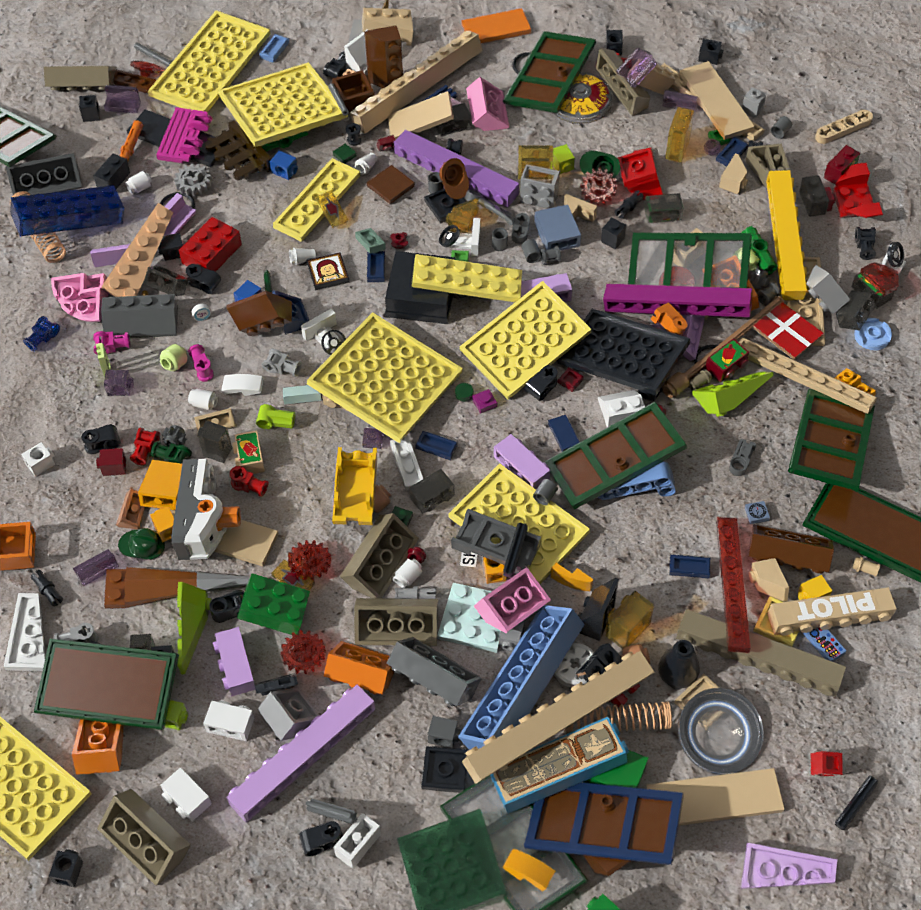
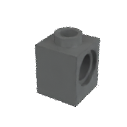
M433 716L428 731V743L453 748L454 743L459 741L458 736L461 733V729H458V721Z

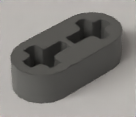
M525 213L515 216V223L512 227V240L517 244H522L528 237L530 217Z

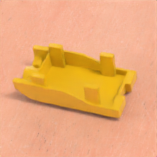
M338 447L334 485L333 524L347 525V521H358L359 525L373 524L377 448H373L372 453H364L359 450L346 453L342 450V447Z

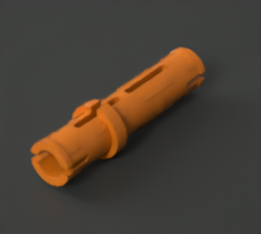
M137 120L133 122L126 142L120 149V156L126 158L127 162L134 153L135 144L144 127L143 123Z

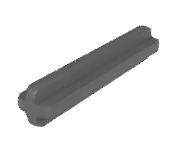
M316 799L306 802L309 812L353 824L358 819L356 817L357 812Z

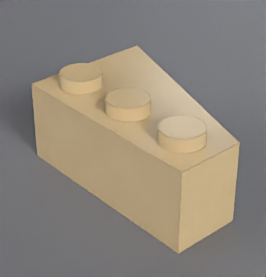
M363 8V32L367 29L373 30L397 25L401 41L407 42L406 45L411 46L413 36L411 10Z

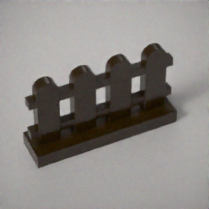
M234 120L228 123V131L223 130L222 134L213 139L211 137L208 138L205 143L207 151L216 150L214 153L215 160H226L224 162L225 170L235 169L233 172L235 180H247L249 175L257 171L262 172L265 170L267 173L271 172L270 160L272 157L262 147H255L243 129ZM230 142L229 145H227V146L221 148V146H223V145H225V144H227V143ZM237 152H240L239 154L233 156L232 158L230 157V156H232L233 154H235V153H237ZM248 161L250 162V163H248V164H246V165L240 167V165H242V164H244V163H246V162H248Z

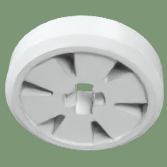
M573 643L555 671V678L561 684L570 688L580 682L585 685L587 682L584 679H580L575 673L589 660L594 653L593 650L586 645ZM575 662L579 663V666H578L579 668H577V667H575V669L572 668V667H571V666H572V663H573V664H575Z

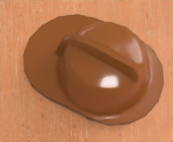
M451 158L443 163L439 171V177L444 184L447 194L451 198L461 199L469 189V180L464 163L460 159Z

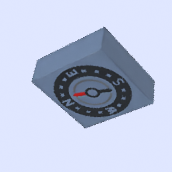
M764 501L745 504L744 508L750 524L769 521L770 516Z

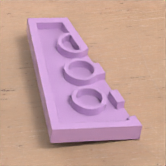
M747 843L741 889L834 884L837 859Z

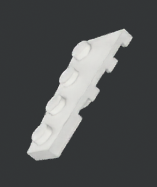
M18 593L4 668L5 670L43 671L45 646L40 596L38 593Z

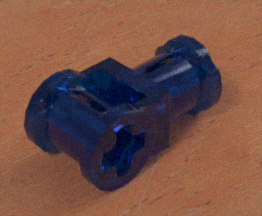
M41 316L31 328L33 333L28 338H24L23 343L30 350L36 351L37 346L42 341L47 343L51 338L57 336L60 331V325L50 322L45 316Z

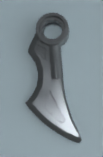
M471 189L467 190L464 197L467 201L483 206L500 216L508 224L514 225L515 218L509 211L494 205L484 198L481 193Z

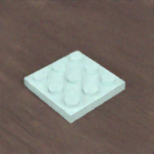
M453 583L437 639L497 653L501 630L486 623L474 607L476 603L492 591Z

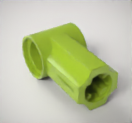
M263 404L259 408L256 425L262 429H271L272 426L292 429L295 425L296 415L295 412L276 410L271 405Z

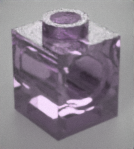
M106 370L104 387L107 396H130V389L134 387V379L130 377L128 370Z

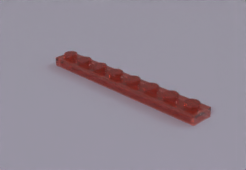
M717 517L716 527L728 652L749 653L751 646L737 518Z

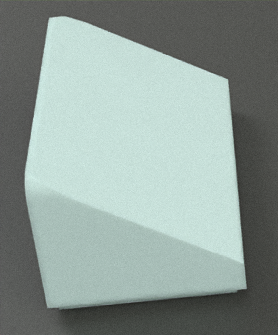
M309 385L283 388L284 405L322 401L321 393Z

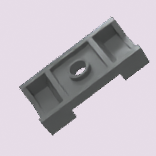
M467 509L464 522L457 536L451 539V548L468 555L473 552L505 565L516 527ZM530 532L526 533L515 570L516 574L526 567L530 568L541 545L540 536ZM494 537H498L502 541L498 544H494L491 542V539Z

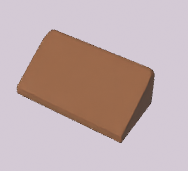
M130 488L126 493L116 526L138 530L145 506H140L137 490Z

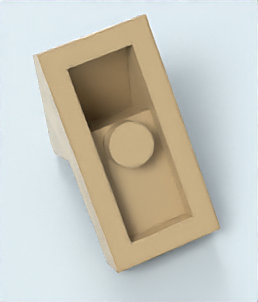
M568 194L564 196V205L568 204L574 220L579 216L594 222L597 214L596 205Z

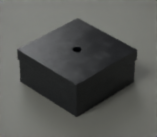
M395 251L385 296V317L448 324L454 293L412 287L415 254L419 253ZM419 254V255H425V256H432V257H439V258H445V259L456 260V257H447V256H438V255H429V254Z

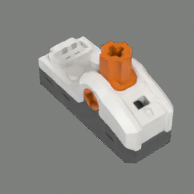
M185 459L182 463L172 529V544L178 560L208 559L220 543L227 527H239L241 525L240 507H223L219 498L213 495L216 491V475L213 466L208 465L206 459Z

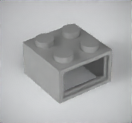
M526 164L521 177L520 203L548 209L554 208L559 191L560 171ZM529 170L554 175L552 184L529 179Z

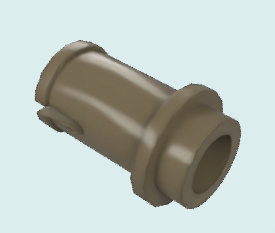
M701 370L699 375L689 380V388L693 391L705 383H710L712 379L708 370Z

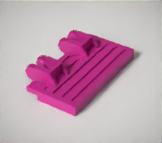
M176 107L156 154L157 160L183 163V161L189 162L191 155H198L200 152L199 148L203 144L202 140L198 139L200 131H208V123L212 121V117L208 115V112Z

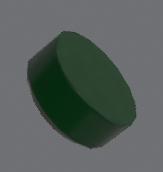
M460 383L456 386L455 397L458 400L465 402L472 399L474 391L470 384Z

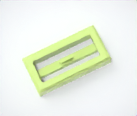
M98 343L96 344L98 360L105 380H110L113 378L111 365L104 344Z

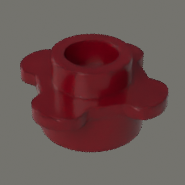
M405 232L391 234V246L396 249H403L408 245L406 240L407 234Z

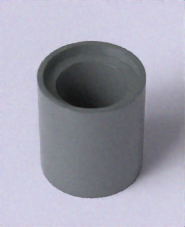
M780 117L771 127L772 135L779 139L783 138L792 127V121L788 117Z
M439 172L430 173L428 175V191L432 194L444 189Z
M496 228L492 232V247L496 251H503L508 246V232L504 228Z
M529 239L522 243L521 247L528 263H535L541 259V253L535 240Z
M544 479L534 492L533 498L541 505H548L557 492L558 487L551 480Z

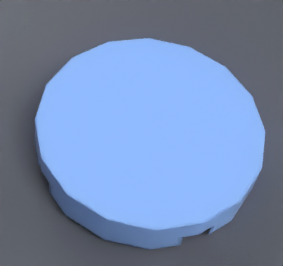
M866 318L858 323L854 336L855 340L863 348L881 350L890 343L892 331L887 323H882L877 318Z

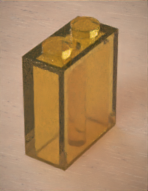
M682 107L677 108L669 129L665 159L682 163L690 141L694 110Z
M519 145L518 179H521L526 164L553 170V145ZM529 170V179H552L550 174Z

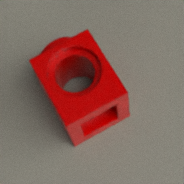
M826 751L811 753V775L829 777L843 775L842 753Z

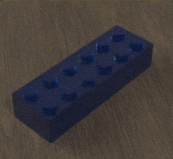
M112 185L11 197L10 214L21 237L123 224L124 206L115 186Z

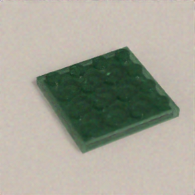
M481 809L397 838L417 910H468L508 895Z

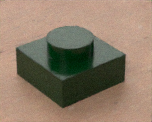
M395 506L392 513L408 527L413 517V512Z

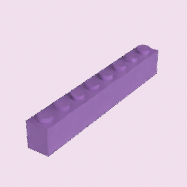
M404 130L394 141L396 155L432 172H439L443 163L451 158L460 159L466 169L469 189L481 193L483 197L489 198L500 205L508 208L519 195L518 182L408 130Z

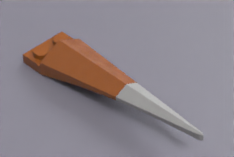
M126 567V569H106L104 606L105 609L129 608L177 597L178 582H184L210 591L247 585L250 576Z

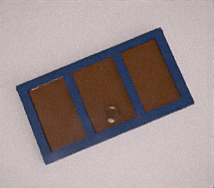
M578 783L534 802L524 848L672 865L684 798L683 792Z

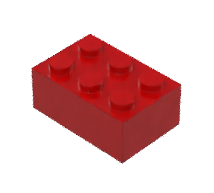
M211 217L179 249L182 264L186 266L198 264L201 267L216 272L242 245L240 231Z

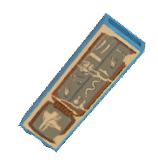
M608 717L533 748L490 775L507 814L627 763L626 754L629 753L625 741H620L618 738L620 733L615 723L611 724Z

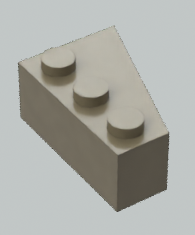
M782 144L748 147L745 161L766 188L769 171L790 170Z

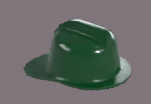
M588 151L580 159L579 166L581 171L591 178L611 180L620 171L619 160L611 154Z
M142 528L128 531L122 535L118 542V548L125 556L151 560L163 553L165 542H162L159 535L153 530Z

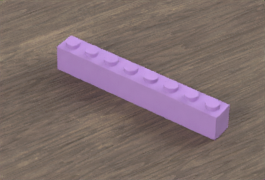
M358 685L346 690L342 698L337 702L331 703L327 711L321 716H316L310 726L305 730H300L295 735V738L289 744H284L274 757L266 759L259 770L250 773L244 783L234 787L229 792V796H227L229 805L247 823L375 710L374 701Z

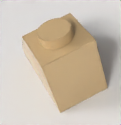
M735 153L721 175L719 186L737 195L741 189H745L748 179H746L747 170L738 154Z
M776 559L753 562L749 572V579L751 583L755 584L757 591L781 601H788L789 585Z

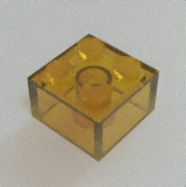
M634 591L630 596L627 594L622 599L621 605L617 609L613 608L607 616L606 637L621 649L630 646L651 624L654 604L637 591Z

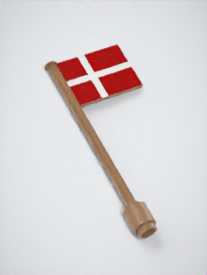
M777 296L774 301L685 373L676 372L665 381L662 391L668 398L678 396L689 387V379L705 367L707 358L733 338L737 341L752 328L794 360L818 341L824 333L784 304L782 297Z

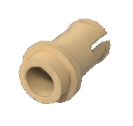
M856 557L853 564V569H856V572L862 571L875 577L880 568V564L863 560V557Z

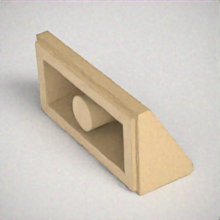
M231 408L194 417L199 436L236 426Z

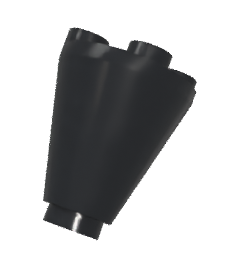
M687 640L676 642L661 657L658 664L661 679L675 690L691 686L698 679L700 673V665L694 647Z

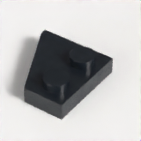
M292 673L255 683L254 686L256 694L261 693L264 696L275 689L282 688V690L293 688L294 685H298L296 674Z

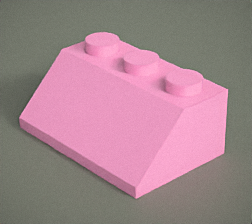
M479 77L467 87L472 124L483 131L508 129L510 126L506 105L503 103V91Z
M526 567L483 597L474 607L486 623L507 633L551 599Z

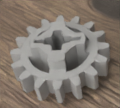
M191 163L190 167L184 165L185 169L179 168V173H175L176 178H174L176 189L180 190L181 194L186 192V196L190 193L193 196L196 193L201 195L202 190L208 191L207 187H211L212 178L210 171L206 170V166L200 167V164L194 166Z

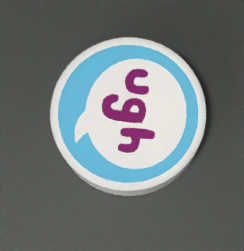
M198 304L192 309L191 313L196 321H204L209 318L211 311L206 304Z

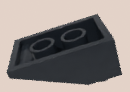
M614 578L593 590L591 596L586 597L583 604L585 609L583 613L579 612L578 617L585 624L580 634L598 641L601 640L615 609L619 584L618 578Z

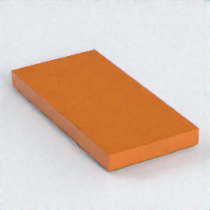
M522 8L462 20L464 32L468 30L479 34L481 43L531 33L530 25Z

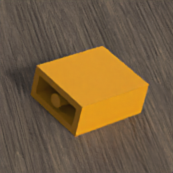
M152 460L138 491L140 506L160 509L169 507L170 510L175 511L182 464Z

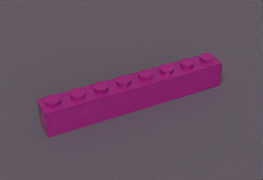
M606 284L603 297L605 312L654 314L656 308L669 302L681 315L750 317L753 302L752 288Z

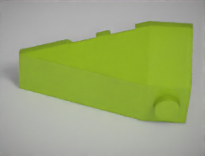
M757 372L739 378L740 380L723 381V385L714 386L712 384L693 390L692 394L707 413L724 416L727 415V411L735 409L774 375L773 372Z
M178 582L177 608H179L180 618H182V620H177L179 636H182V638L178 639V668L181 675L186 674L207 622L208 610H210L209 604L212 601L211 598H208L206 590L184 582Z

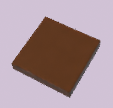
M390 165L369 180L367 187L391 204L415 187V182L393 165Z

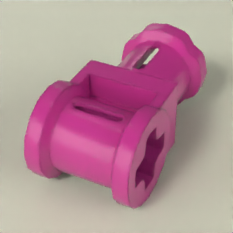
M99 331L93 335V340L95 341L93 352L97 354L96 344L98 343L104 344L107 354L116 352V348L131 347L128 332H125L123 335H114L113 332Z
M195 344L188 349V354L193 358L198 379L202 382L211 380L214 373L210 368V360L206 358L203 345Z

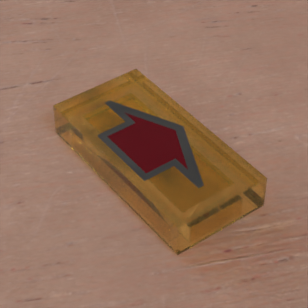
M332 190L317 196L316 200L332 228L347 223L348 218Z
M285 559L271 573L272 577L277 581L302 589L310 590L315 585V581Z

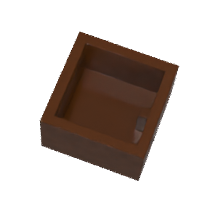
M363 70L332 79V83L349 111L348 114L357 106L366 102L368 98L374 96V90Z

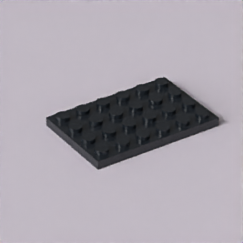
M592 308L583 320L591 328V333L560 357L557 362L561 365L657 395L688 348L690 338Z

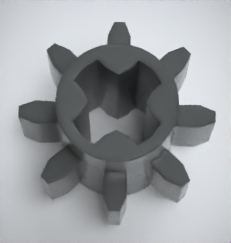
M756 268L755 271L750 270L748 275L752 286L760 290L762 286L767 287L771 280L767 277L769 273L760 268Z
M177 425L165 428L162 434L164 436V444L168 447L171 443L184 445L187 440L185 438V430Z

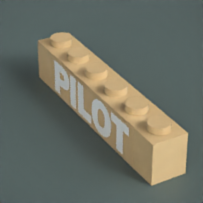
M888 587L771 604L767 614L774 635L781 634L787 636L795 631L807 633L814 628L827 630L835 626L848 627L856 623L868 624L871 621L877 620L881 622L888 621L892 618L897 608Z

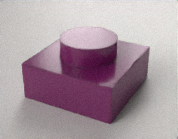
M489 389L472 396V400L480 414L497 407V401Z

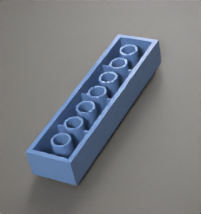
M544 605L539 609L458 736L469 750L475 746L478 749L485 746L483 743L485 740L493 735L496 738L503 735L501 732L503 729L511 724L514 727L521 724L519 720L530 714L585 625L572 608Z

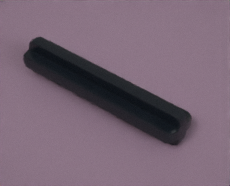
M517 524L503 569L505 577L512 578L514 576L528 530L527 524Z
M873 776L866 778L836 820L835 826L844 831L877 786V779Z

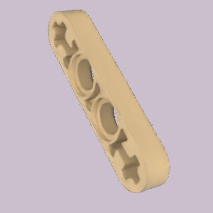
M861 110L820 127L816 132L815 139L818 143L826 144L867 127L872 122L873 114L868 110ZM847 122H852L855 125H848ZM833 128H839L841 131H835Z

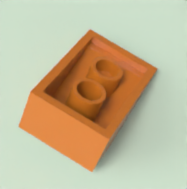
M80 719L72 751L76 775L120 771L124 725Z

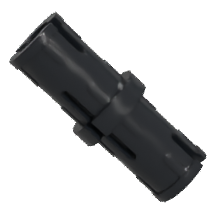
M636 190L629 198L624 199L623 204L615 210V215L618 216L622 213L618 217L622 219L629 211H633L636 205L643 200V193Z
M41 570L35 571L39 578L33 572L31 579L39 587L41 595H45L53 607L58 606L55 598L61 604L63 597L56 591L53 582L49 581Z

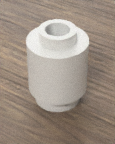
M142 171L128 178L125 184L131 194H137L151 187L152 179L148 173Z
M197 388L190 391L188 402L194 407L212 410L217 405L218 397H216L215 392Z
M407 559L395 572L393 580L401 588L409 587L422 574L421 564L415 559Z

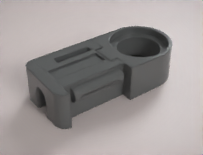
M745 439L739 440L729 466V470L733 475L742 476L746 473L750 458L756 448L754 442L749 444L746 443L747 440ZM735 463H740L744 466V468L738 470L734 468L733 465Z

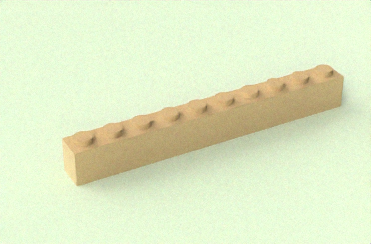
M468 30L463 32L462 35L427 57L422 63L417 64L399 79L394 80L386 88L381 89L376 95L357 106L350 112L352 122L360 126L362 133L366 134L386 120L391 113L403 108L482 52L479 34Z
M632 651L621 658L623 660L621 663L613 662L605 667L606 672L600 675L599 672H596L588 678L589 682L585 685L580 682L572 687V693L568 695L565 692L554 698V704L550 706L548 703L542 705L537 709L538 713L531 716V714L524 716L519 720L521 724L514 727L511 724L501 731L503 735L496 738L493 735L483 742L485 746L478 749L475 746L465 753L467 757L462 763L475 784L648 678L654 673V670L642 652L639 651L635 654Z

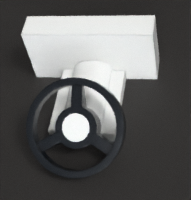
M473 218L472 234L460 233V229L456 225L446 227L439 236L440 245L443 247L451 246L453 249H471V256H478L480 218ZM450 229H457V232L455 233L448 232ZM447 234L446 237H445L446 241H445V243L443 244V243H442V239H443L444 235Z
M892 242L889 245L878 273L892 286L906 264V261H904V249L901 243Z
M332 309L301 325L303 338L308 341L314 337L329 355L333 354L330 353L332 349L337 348L343 343L334 332L340 334L344 341L346 340L342 332L331 329V327L337 324L336 314Z

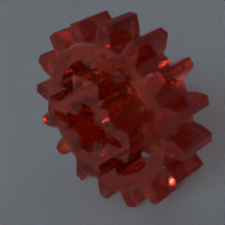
M593 168L591 174L586 172V177H582L583 183H580L581 195L586 194L584 199H590L591 204L596 201V204L599 205L602 201L605 205L606 200L612 201V196L616 195L617 179L613 178V173L607 174L608 169L602 172L601 168L598 171H595Z
M305 540L304 545L298 542V548H291L292 552L288 553V567H290L291 573L296 572L297 578L302 575L303 580H306L307 577L314 580L316 575L321 578L322 572L327 574L328 568L331 567V553H329L328 547L323 548V543L316 545V540H313L312 544H309L308 540Z
M300 630L299 635L292 632L291 639L285 638L287 644L281 645L283 651L280 654L281 658H283V664L288 665L289 671L295 668L296 674H299L300 670L307 674L308 669H311L312 672L315 671V665L322 666L320 660H325L324 653L326 648L323 646V639H319L317 633L311 636L310 630L306 634H303V631Z

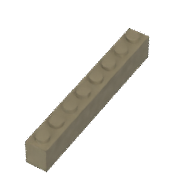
M688 609L684 613L676 637L679 640H687L704 651L717 653L725 659L731 658L739 661L744 666H753L764 673L777 675L783 680L794 681L802 687L816 689L827 696L832 695L836 697L846 670V666Z

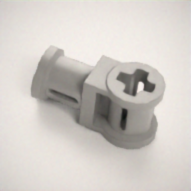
M274 348L270 349L268 358L262 363V367L270 373L283 374L285 371L295 377L299 375L302 366L301 361L288 359V354Z
M82 623L77 627L70 628V632L54 633V639L88 643L86 640L89 643L91 640L98 642L99 638L90 623Z

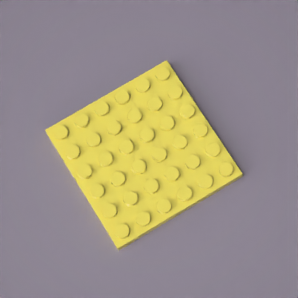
M309 62L218 90L220 98L255 147L263 146L267 143L294 136L298 133L309 131L319 126H325L328 123L340 121L348 117V115L344 116L328 86Z
M372 312L309 377L307 385L400 443L458 378L463 368Z

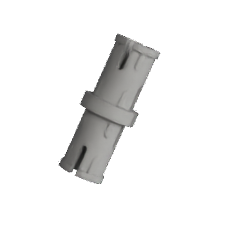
M418 586L413 588H395V599H436V588H418Z

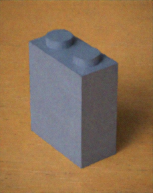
M568 204L535 212L534 224L545 250L553 249L555 246H558L560 251L580 247L581 234Z

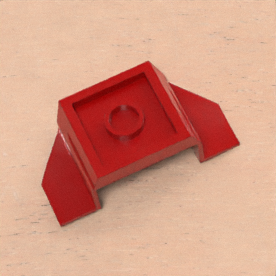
M651 147L635 150L633 153L617 157L620 163L624 186L632 194L636 190L640 191V193L642 192L644 195L643 200L647 202L664 198Z
M867 163L849 165L836 182L833 193L835 194L840 218L857 216L869 218L883 215L880 203H873L867 184L870 176Z

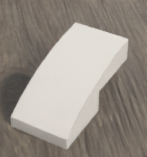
M251 374L225 375L221 391L225 395L242 392L244 396L260 394L264 378Z

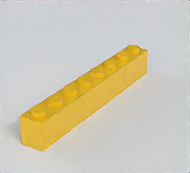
M790 170L769 171L766 183L781 297L783 300H804L809 287L805 280L807 268L803 266L805 254L804 251H801L803 241L802 236H799L800 221H797L798 207H795L796 192H793L794 178L791 177Z

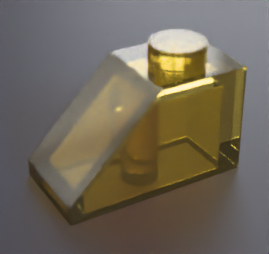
M475 198L454 206L446 218L448 226L456 225L460 229V233L469 234L473 225V218H476L479 211V199ZM453 228V229H450L449 231H451V232H457V229H456V228Z

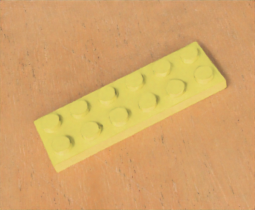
M332 158L275 220L273 228L302 242L328 213L325 204L329 203L327 198L336 204L360 177V171Z
M415 254L412 287L516 302L521 298L522 270Z

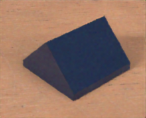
M274 290L273 294L292 301V322L282 327L285 335L300 331L301 325L310 321L302 300Z

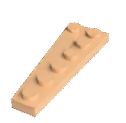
M160 203L156 205L103 283L101 288L114 297L138 295L173 215L172 211Z

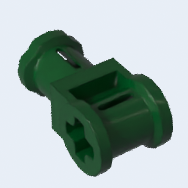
M159 441L153 444L151 450V457L162 458L165 462L182 464L183 460L192 456V451L184 445L171 443L168 447L162 445Z

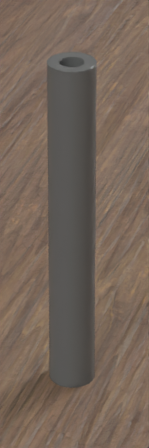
M138 42L134 44L135 49L166 66L172 63V61Z
M330 83L328 88L344 116L348 115L349 111L333 83Z

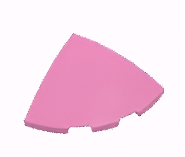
M85 273L51 278L54 296L58 299L61 308L65 312L82 321H101L102 298L109 295L108 292L101 288L108 278L104 273L89 276Z

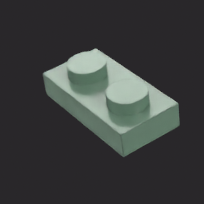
M372 228L355 232V238L369 253H378L379 251L386 250L385 242Z

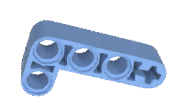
M663 461L598 498L608 500L657 489L660 496H671L676 492L673 472L670 465Z

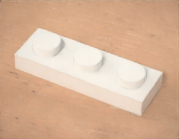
M406 436L400 443L390 440L406 491L425 486L409 437Z

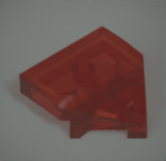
M873 262L860 270V274L883 296L896 291L899 286L898 271L893 268Z

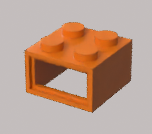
M31 522L0 524V571L34 568L36 532Z

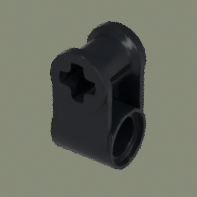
M190 264L186 267L188 284L207 294H211L221 281V277L217 272L208 270L198 264Z
M552 365L544 366L527 382L525 391L538 401H542L558 383L557 369Z
M112 424L87 430L81 436L83 443H85L84 449L88 454H96L103 449H116L121 444L117 427Z
M236 590L230 594L212 599L209 607L213 621L223 623L238 617L245 592L243 590Z
M334 821L305 829L299 833L306 857L316 856L334 848L343 837L339 824ZM334 832L335 836L330 837V833Z

